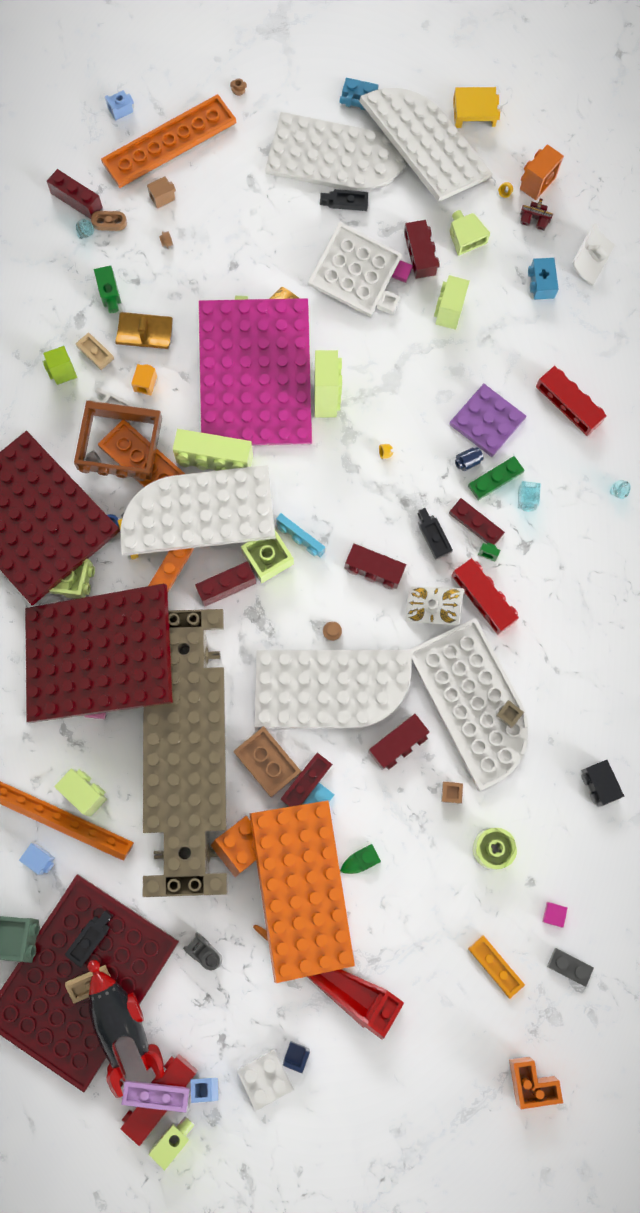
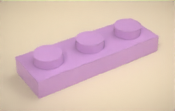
M126 1080L121 1105L186 1113L190 1088Z

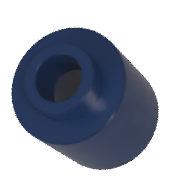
M472 447L456 455L455 465L459 470L461 469L465 472L479 465L484 460L483 453L478 447Z

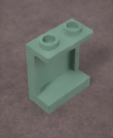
M0 916V960L32 963L36 954V937L40 931L38 919Z

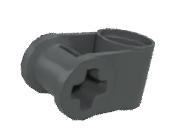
M196 932V937L188 946H184V951L207 970L212 971L219 968L222 964V955L206 938ZM210 954L217 957V964L215 966H210L207 963V958Z

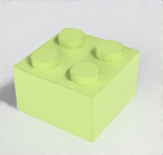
M449 275L447 282L443 281L434 317H437L436 325L456 330L470 280Z
M276 530V539L250 541L241 546L242 554L261 584L294 565V558Z
M71 768L54 787L83 815L91 817L107 800L104 796L106 792L98 784L90 783L89 781L92 778L80 769L76 771Z

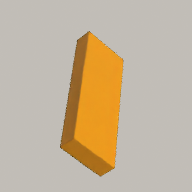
M484 935L468 948L509 999L525 986Z

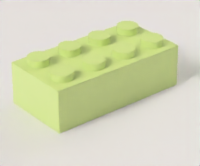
M315 350V418L337 417V411H340L342 358H338V350Z
M177 429L172 450L176 463L180 466H195L200 470L212 469L215 471L251 467L253 459L252 441Z

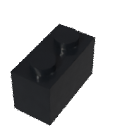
M608 759L581 770L583 773L581 778L591 791L590 798L598 807L625 797Z

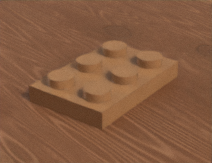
M264 726L233 751L271 798L302 772Z

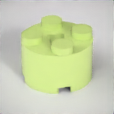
M486 829L475 838L473 855L477 862L487 869H503L511 865L516 858L517 847L515 839L505 829ZM497 844L496 848L499 851L492 853L491 845Z

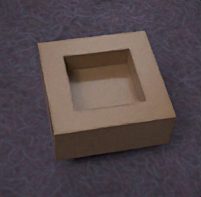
M442 782L441 802L462 804L463 783Z

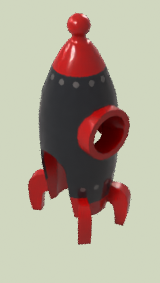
M91 960L87 965L88 970L93 973L89 986V1014L98 1042L110 1063L107 1067V1084L115 1098H120L123 1096L121 1087L124 1085L123 1081H126L124 1077L126 1072L114 1043L115 1040L123 1036L132 1038L146 1070L148 1071L152 1067L157 1079H161L165 1075L163 1058L159 1047L147 1042L142 1021H144L143 1013L134 992L127 994L113 978L99 970V961Z

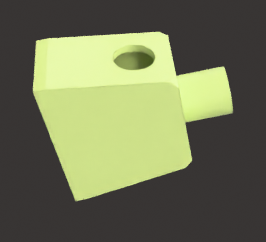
M461 210L452 214L454 221L450 226V235L458 256L488 243L490 232L475 214L471 213L464 216Z
M186 1116L177 1126L172 1123L149 1150L148 1155L164 1171L189 1141L186 1135L194 1127V1124ZM173 1135L179 1137L176 1144H172L169 1141Z

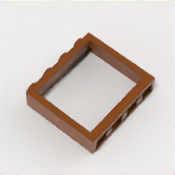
M86 400L74 459L76 469L82 473L97 472L102 476L111 474L119 478L133 477L139 481L151 480L162 423L161 411ZM99 416L154 424L146 469L85 461L93 417Z

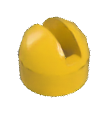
M509 182L502 183L498 189L499 195L503 198H508L513 192V185Z
M390 444L379 445L381 459H387L393 455L394 452L391 451L393 447Z

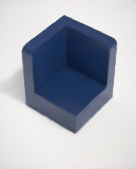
M290 1041L283 1060V1066L303 1073L310 1054V1048Z

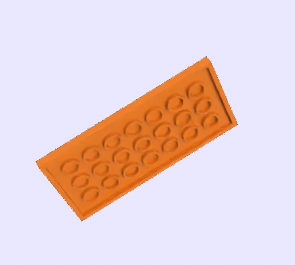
M329 800L249 813L274 983L355 966Z

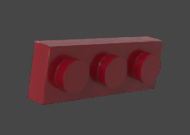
M462 498L449 511L452 517L486 543L495 545L505 533V531Z
M317 752L280 800L289 807L302 805L333 764Z

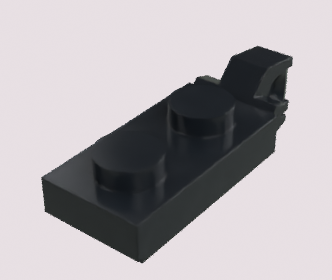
M334 189V191L329 193H320V205L333 209L367 211L369 192Z
M426 508L418 510L419 528L435 560L452 553L453 549L437 517L429 516Z
M107 910L104 911L100 918L95 916L90 920L64 955L80 968L83 967L108 933L107 931L110 927L107 924L113 917V914Z

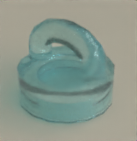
M81 219L76 223L79 239L88 238L94 233L93 226L87 219Z
M618 480L611 486L610 494L624 499L629 495L631 485L628 481Z

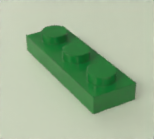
M513 456L469 483L468 487L479 501L524 473L525 470L516 457Z

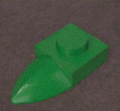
M373 844L350 855L343 863L340 870L341 873H360L380 863L381 860Z

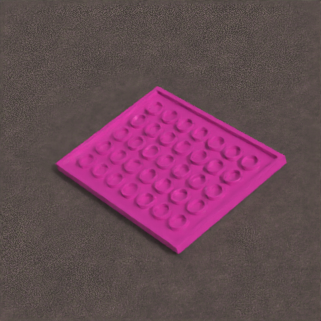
M308 298L199 300L201 433L252 441V445L312 444Z

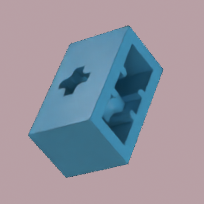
M555 258L533 259L531 266L528 267V276L531 277L530 292L533 293L534 300L555 299L559 290Z

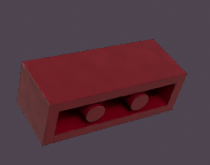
M56 169L46 181L52 195L91 219L93 213L101 211L103 208L98 194L59 169Z
M426 219L405 223L404 236L411 264L413 265L415 279L435 276L440 263L439 258L435 257L434 252L436 248L434 241H431V227L427 226Z
M353 543L344 569H347V572L352 575L359 574L364 576L367 581L382 583L383 587L392 590L393 588H398L407 564Z
M248 561L195 584V587L204 607L255 585L256 578Z
M414 714L372 746L368 753L381 770L385 768L390 770L397 764V758L401 755L405 758L413 751L411 747L415 744L420 746L428 740L427 735L430 731L419 717Z

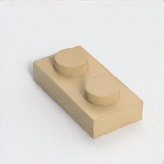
M89 332L75 343L76 347L100 370L114 360V356Z
M105 965L100 967L99 970L110 976ZM92 972L65 982V987L73 1003L89 997Z

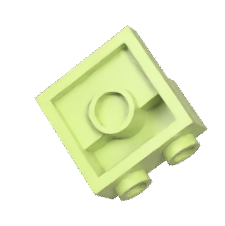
M89 559L83 561L82 565L75 571H72L64 580L62 579V582L52 588L49 593L60 594L66 598L73 599L84 598L86 595H89L91 591L89 579L94 577L95 567Z

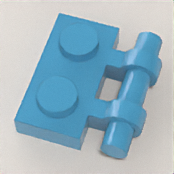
M346 77L339 103L346 104V107L355 106L359 107L360 110L366 111L359 102L360 97L378 90L379 84Z

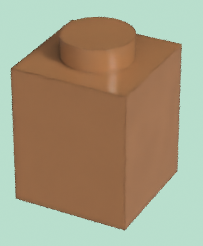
M166 176L147 184L149 196L157 209L175 200V186L172 181H168Z

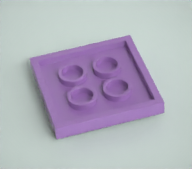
M483 383L450 421L449 425L489 456L493 457L527 416Z

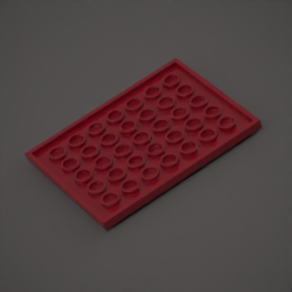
M26 430L0 451V570L33 606L49 593L52 588L62 582V579L64 580L72 571H75L82 565L83 561L89 559L121 532V530Z
M166 584L25 608L26 720L28 723L173 703L168 589Z
M77 874L36 937V954L32 963L19 962L0 990V1035L84 1093L106 1060V1056L92 1026L89 1014V997L73 1003L65 987V982L90 972L87 968L88 963L91 960H97L100 963V967L106 966L111 978L127 994L134 992L140 1005L180 941ZM108 910L113 914V917L107 924L110 929L83 967L80 968L64 954L88 922L95 916L100 918L104 911Z

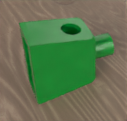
M112 266L94 269L104 307L108 308L109 313L118 312V304L121 303V298Z

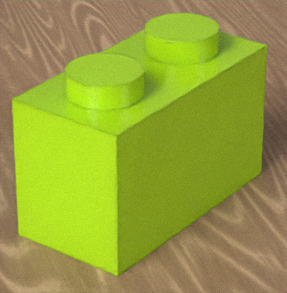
M65 346L43 353L45 360L42 362L46 372H48L51 380H55L57 385L78 378Z

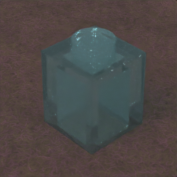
M521 482L518 489V509L526 512L537 509L540 504L541 483Z

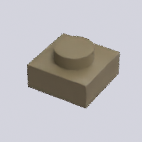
M508 700L496 717L508 727L513 728L524 712Z

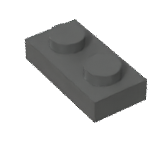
M554 948L547 965L548 968L585 987L594 967L557 948Z

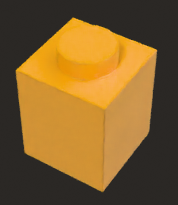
M137 364L131 382L134 392L152 395L157 379L155 368L148 364Z

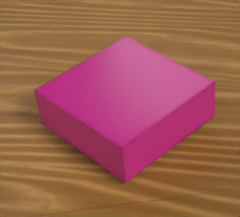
M400 260L392 278L406 283L413 265Z
M546 902L542 922L564 928L568 907Z

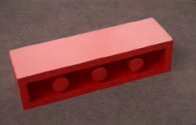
M555 365L539 378L536 388L586 436L593 432L606 418L607 415L604 410L592 402L590 396L584 394L578 388V385L569 380L565 373Z
M471 558L455 569L451 576L460 588L464 589L467 597L496 634L499 635L519 619L517 616L518 612L506 602L505 595L494 587L495 584L491 577L483 573L480 563Z
M178 1054L176 1058L171 1056L163 1066L166 1068L165 1075L161 1079H157L155 1076L151 1083L186 1087L198 1070ZM136 1107L134 1111L129 1109L121 1120L124 1124L120 1129L140 1147L168 1110Z

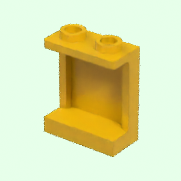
M455 87L453 96L455 127L462 128L463 121H491L492 127H495L497 120H500V109H497L499 94H496V87Z

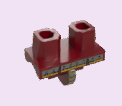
M540 198L538 203L531 201L530 207L522 206L520 224L529 226L531 218L538 220L536 228L544 231L548 223L551 222L553 213L546 212L548 206L543 205V199Z

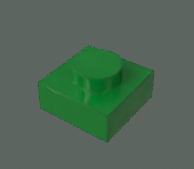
M483 543L478 555L495 562L501 550L491 543Z

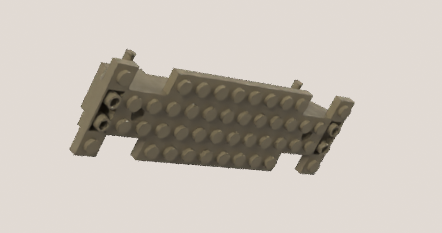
M168 610L173 703L143 707V833H164V851L154 850V854H162L154 856V859H164V875L143 876L142 897L227 895V873H209L211 857L219 856L209 845L208 831H227L224 667L207 668L209 659H221V652L208 650L206 630H224V610ZM182 647H189L190 650L187 654L182 655L179 653ZM184 847H188L191 851L190 857L187 859H183L180 856V851Z

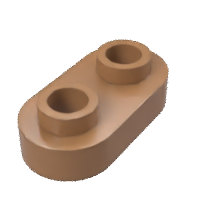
M97 211L91 216L92 225L97 230L121 231L127 226L126 216L120 211Z

